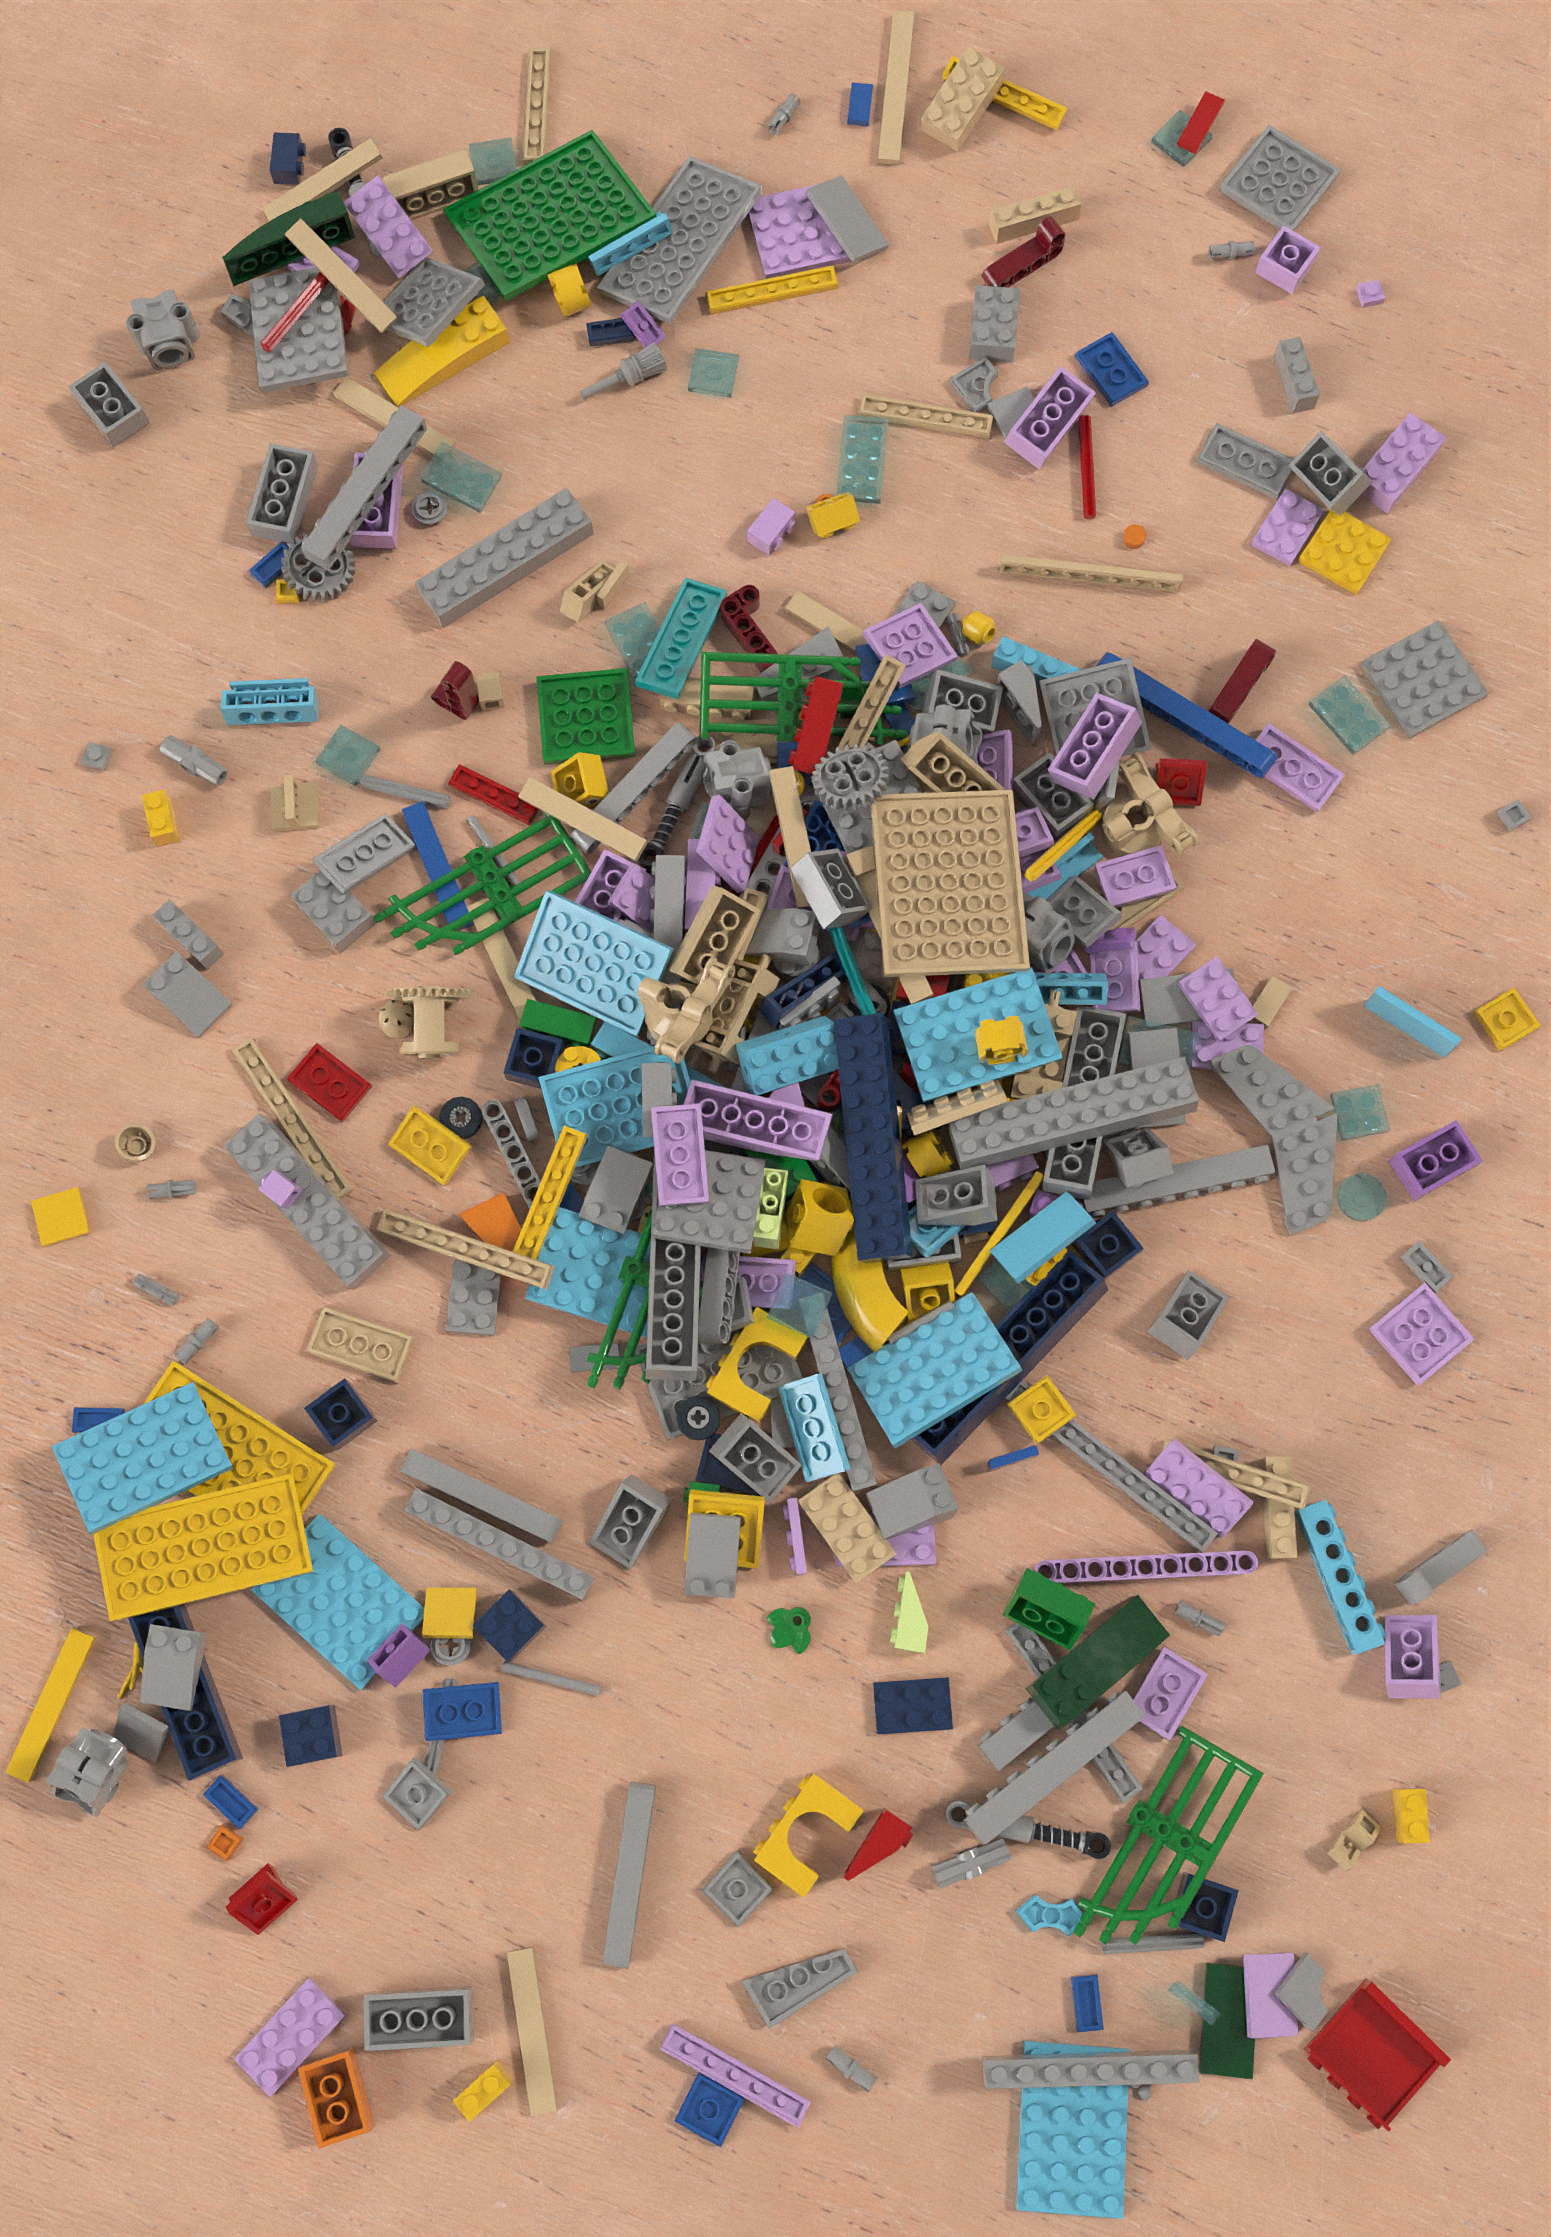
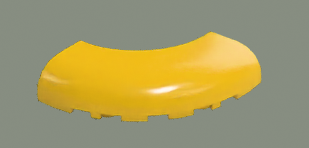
M851 1199V1210H852V1214H853L852 1199ZM853 1227L846 1235L844 1246L840 1247L836 1256L831 1255L834 1289L843 1313L855 1330V1333L870 1349L878 1353L888 1341V1338L907 1318L909 1311L899 1303L891 1292L883 1273L882 1261L873 1263L858 1261L855 1227Z

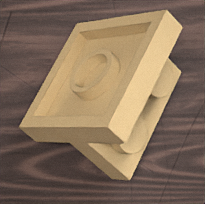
M284 775V784L270 785L271 826L273 832L320 828L318 785L316 782L297 783L293 775Z

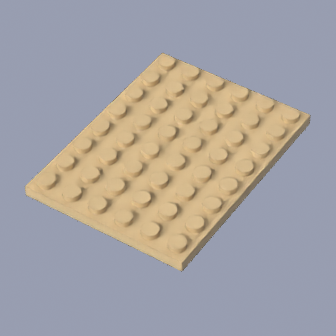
M1013 790L882 794L881 798L874 797L875 803H870L884 977L1029 971L1030 963Z

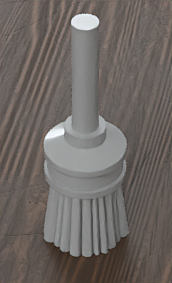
M653 342L634 356L630 355L628 358L620 360V369L616 370V374L581 390L582 398L586 399L620 381L621 383L627 382L634 386L638 382H643L646 377L666 371V362L659 347Z

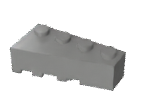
M829 626L788 654L843 656ZM773 664L756 677L778 678L779 664ZM802 665V679H814L816 676L829 680L844 678L830 665ZM754 686L755 694L759 701H778V687ZM801 688V695L806 693L807 688Z

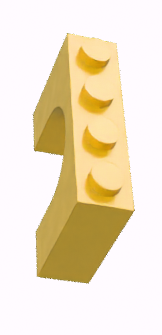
M756 1307L754 1312H752L754 1324L745 1326L742 1333L737 1332L731 1341V1345H733L729 1354L724 1353L718 1364L721 1369L717 1376L712 1374L706 1387L708 1388V1396L760 1424L771 1404V1400L752 1390L742 1382L738 1374L740 1358L748 1349L759 1345H766L796 1360L806 1344L808 1336Z
M815 1773L811 1777L807 1774L798 1785V1788L801 1789L796 1798L793 1796L789 1798L783 1807L787 1812L781 1820L776 1817L768 1829L771 1835L765 1842L761 1839L753 1851L756 1854L755 1862L803 1898H805L814 1885L819 1874L800 1861L790 1850L787 1835L792 1822L804 1813L819 1812L828 1816L850 1832L864 1811Z

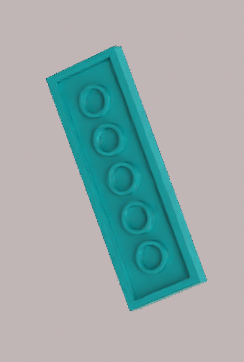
M686 577L684 578L637 675L635 686L679 700L721 611L720 604L727 597V590Z

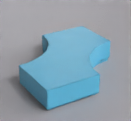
M1036 1894L1015 1910L1032 1932L1042 1927H1055L1062 1930L1068 1936L1073 1934L1083 1914L1072 1898L1063 1903L1052 1904L1043 1901Z

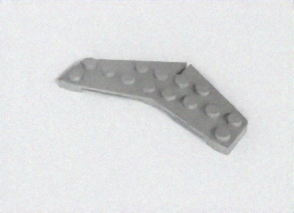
M1251 1045L1242 1046L1211 1059L1209 1063L1214 1073L1222 1082L1224 1081L1270 1136L1274 1146L1284 1207V1223L1289 1235H1294L1326 1221L1331 1216L1338 1113L1319 1121L1315 1117L1335 1109V1107Z

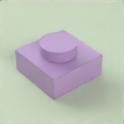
M1379 280L1357 285L1356 291L1362 308L1384 303L1385 296Z

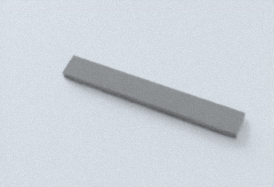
M1018 1623L1013 1624L1004 1631L1036 1678L1056 1663V1660L1037 1633ZM1088 1707L1068 1723L1069 1727H1072L1077 1722L1081 1726L1088 1720L1086 1717L1090 1712ZM1112 1743L1092 1759L1122 1804L1143 1790V1787Z

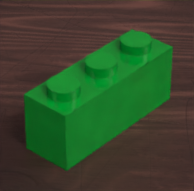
M527 999L519 1026L520 1029L562 1039L564 1043L569 1044V1047L584 1046L590 1048L597 1021L594 1016Z

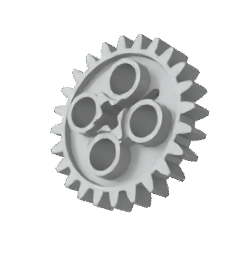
M305 532L303 533V538L308 536ZM296 536V544L289 542L290 550H284L285 557L281 558L282 565H284L281 566V570L284 574V581L288 582L289 589L295 588L296 595L303 592L305 600L311 595L313 602L316 601L317 596L321 597L322 602H325V596H329L334 600L333 593L335 592L341 596V588L348 590L347 582L353 583L352 575L356 573L354 567L356 566L355 559H353V552L348 551V544L331 566H337L339 569H329L328 571L305 558L301 549L304 539L301 540ZM300 562L307 563L305 566L297 565ZM313 579H321L318 583L312 582Z
M857 744L854 745L853 749H849V746L845 745L843 751L836 747L835 754L828 751V759L821 757V764H816V771L812 772L814 778L812 779L815 794L819 795L820 801L826 800L828 807L834 803L835 810L843 806L844 811H847L849 806H852L854 811H856L857 806L860 804L863 808H866L867 801L874 804V797L881 798V791H887L886 784H889L890 776L887 762L882 759L881 753L876 755L874 748L868 752L866 745L860 750ZM844 764L849 768L850 775L846 772ZM852 780L855 782L858 791H855Z

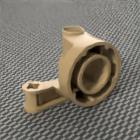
M1134 752L1132 757L1122 763L1119 762L1118 774L1128 786L1129 792L1116 797L1105 810L1101 820V834L1106 845L1116 854L1125 856L1160 846L1162 840L1165 839L1172 851L1177 856H1180L1187 848L1200 844L1194 829L1183 822L1174 810L1169 794L1164 789L1160 790L1150 776L1142 756L1138 752ZM1128 813H1137L1142 815L1147 821L1140 825L1135 824L1132 828L1126 815Z
M711 957L705 965L698 986L685 982L665 984L649 977H645L638 988V996L645 1012L647 1028L652 1037L657 1040L655 1046V1053L657 1055L663 1054L672 1058L673 1062L679 1063L684 1058L690 1045L700 1041L706 1035L713 1021L712 1010L732 981L735 974V966H727L718 962L717 958ZM676 1004H683L682 1011H679L678 1008L671 1009L670 1007Z

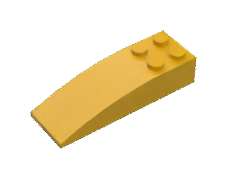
M483 295L466 305L464 310L454 318L450 325L444 329L429 347L414 341L409 342L376 370L374 375L395 406L399 408L401 405L509 344L507 328Z

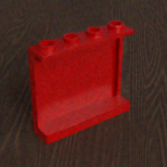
M1366 1978L1304 2048L1309 2054L1307 2060L1317 2070L1323 2068L1329 2074L1326 2079L1336 2089L1339 2090L1342 2087L1349 2094L1347 2100L1358 2110L1363 2107L1369 2113L1366 2118L1378 2130L1383 2127L1388 2132L1391 2130L1388 2125L1440 2065L1445 2067L1451 2061V2058L1372 1981Z

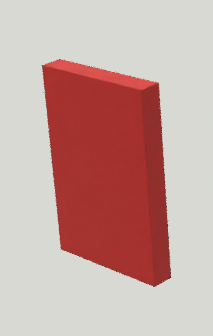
M318 1043L313 1046L286 1078L287 1081L342 1123L373 1087L368 1081Z

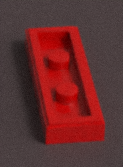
M1205 91L1181 134L1177 146L1197 154L1222 109L1225 99Z

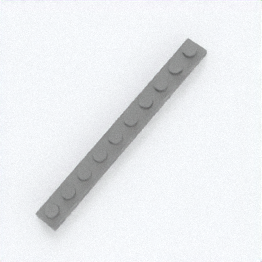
M1022 1380L1005 1399L1011 1402L1031 1386ZM1073 1419L1051 1434L1056 1440L1200 1553H1204L1218 1534Z

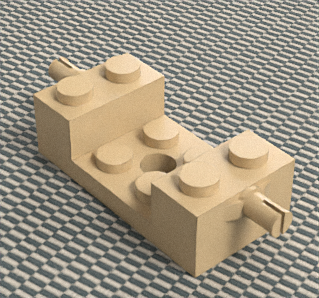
M763 954L758 965L735 959L733 966H735L734 977L712 1010L713 1021L709 1031L700 1041L692 1044L713 1057L707 1068L708 1071L717 1074L722 1061H729L739 1065L736 1044L745 1041L737 1036L756 996L766 999L768 995L774 992L780 978L767 970L772 960L770 956ZM731 1004L730 1008L726 1011L727 1006Z
M1051 990L1049 1004H1045L1062 1055V1060L1013 1075L1009 1095L1011 1099L1018 1100L1062 1088L1065 1062L1077 1012L1058 1006L1060 991H1057L1055 996L1056 990Z

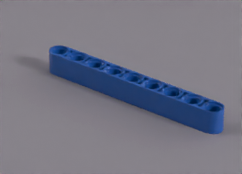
M1106 652L1096 666L1122 659L1110 652ZM1133 666L1143 708L1254 776L1264 778L1277 760V756L1272 750Z

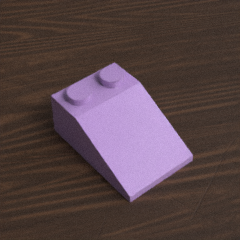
M1385 1615V1666L1388 1698L1441 1699L1437 1615Z

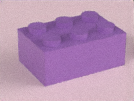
M1457 1120L1395 1154L1389 1160V1163L1414 1202L1483 1162Z

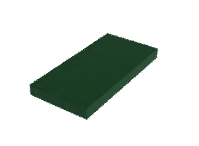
M1206 1962L1199 2072L1253 2079L1255 2038L1247 2037L1244 1967Z

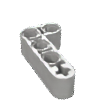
M1471 1529L1395 1581L1394 1584L1409 1605L1419 1603L1434 1592L1433 1589L1482 1556L1488 1549L1475 1531Z

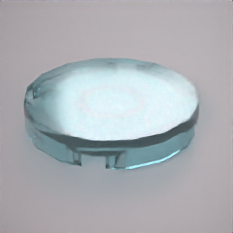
M1359 1173L1350 1176L1342 1182L1338 1189L1337 1201L1339 1208L1345 1216L1354 1221L1365 1222L1373 1220L1382 1213L1386 1206L1387 1194L1382 1183L1370 1174Z

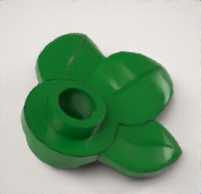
M794 1607L791 1610L784 1608L773 1610L767 1617V1621L775 1626L771 1634V1646L783 1648L791 1644L797 1654L803 1653L811 1640L808 1630L811 1624L810 1613L803 1607ZM795 1616L802 1618L801 1624L794 1622Z

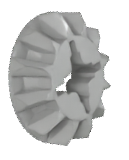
M423 492L412 503V513L415 520L420 521L422 525L425 523L432 526L433 523H441L442 518L447 516V502L437 492ZM429 502L434 508L432 510L431 515H429L428 511L426 510L428 509Z
M432 1638L430 1643L431 1653L443 1665L453 1666L459 1664L469 1655L470 1639L453 1638V1641L461 1644V1646L453 1648L452 1656L450 1657L449 1649L443 1646L440 1647V1644L449 1642V1638Z

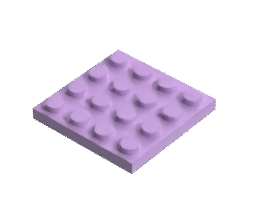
M813 186L759 197L749 211L748 216L765 279L850 262V258L806 195L807 189Z

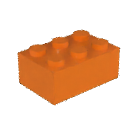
M354 2047L304 2063L298 2067L318 2149L370 2132L375 2127Z

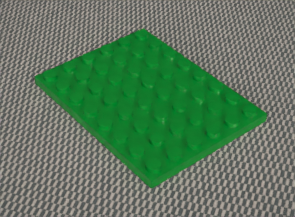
M593 129L443 208L445 217L505 301L549 279L548 274L577 264L588 258L591 254L657 217L655 211Z

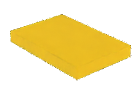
M416 1105L412 1106L387 1144L443 1186L448 1184L472 1148V1145Z

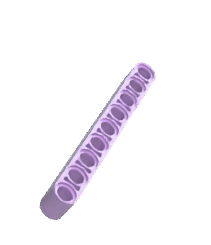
M1250 1551L1040 1561L1033 1567L1032 1571L1038 1572L1040 1566H1047L1051 1571L1048 1579L1060 1584L1245 1575L1256 1570L1258 1560L1255 1554ZM1241 1556L1247 1557L1250 1561V1566L1247 1570L1239 1566ZM1216 1557L1222 1558L1225 1562V1568L1222 1571L1214 1567ZM1191 1558L1199 1561L1200 1569L1198 1572L1190 1570L1189 1561ZM1167 1559L1175 1564V1570L1172 1574L1164 1570L1163 1565ZM1141 1561H1146L1150 1565V1572L1147 1575L1139 1571L1138 1565ZM1116 1562L1124 1564V1575L1118 1576L1115 1574L1113 1566ZM1091 1563H1096L1100 1567L1101 1571L1098 1577H1093L1089 1574L1088 1567ZM1066 1564H1070L1075 1568L1076 1573L1073 1578H1067L1064 1575L1063 1568Z

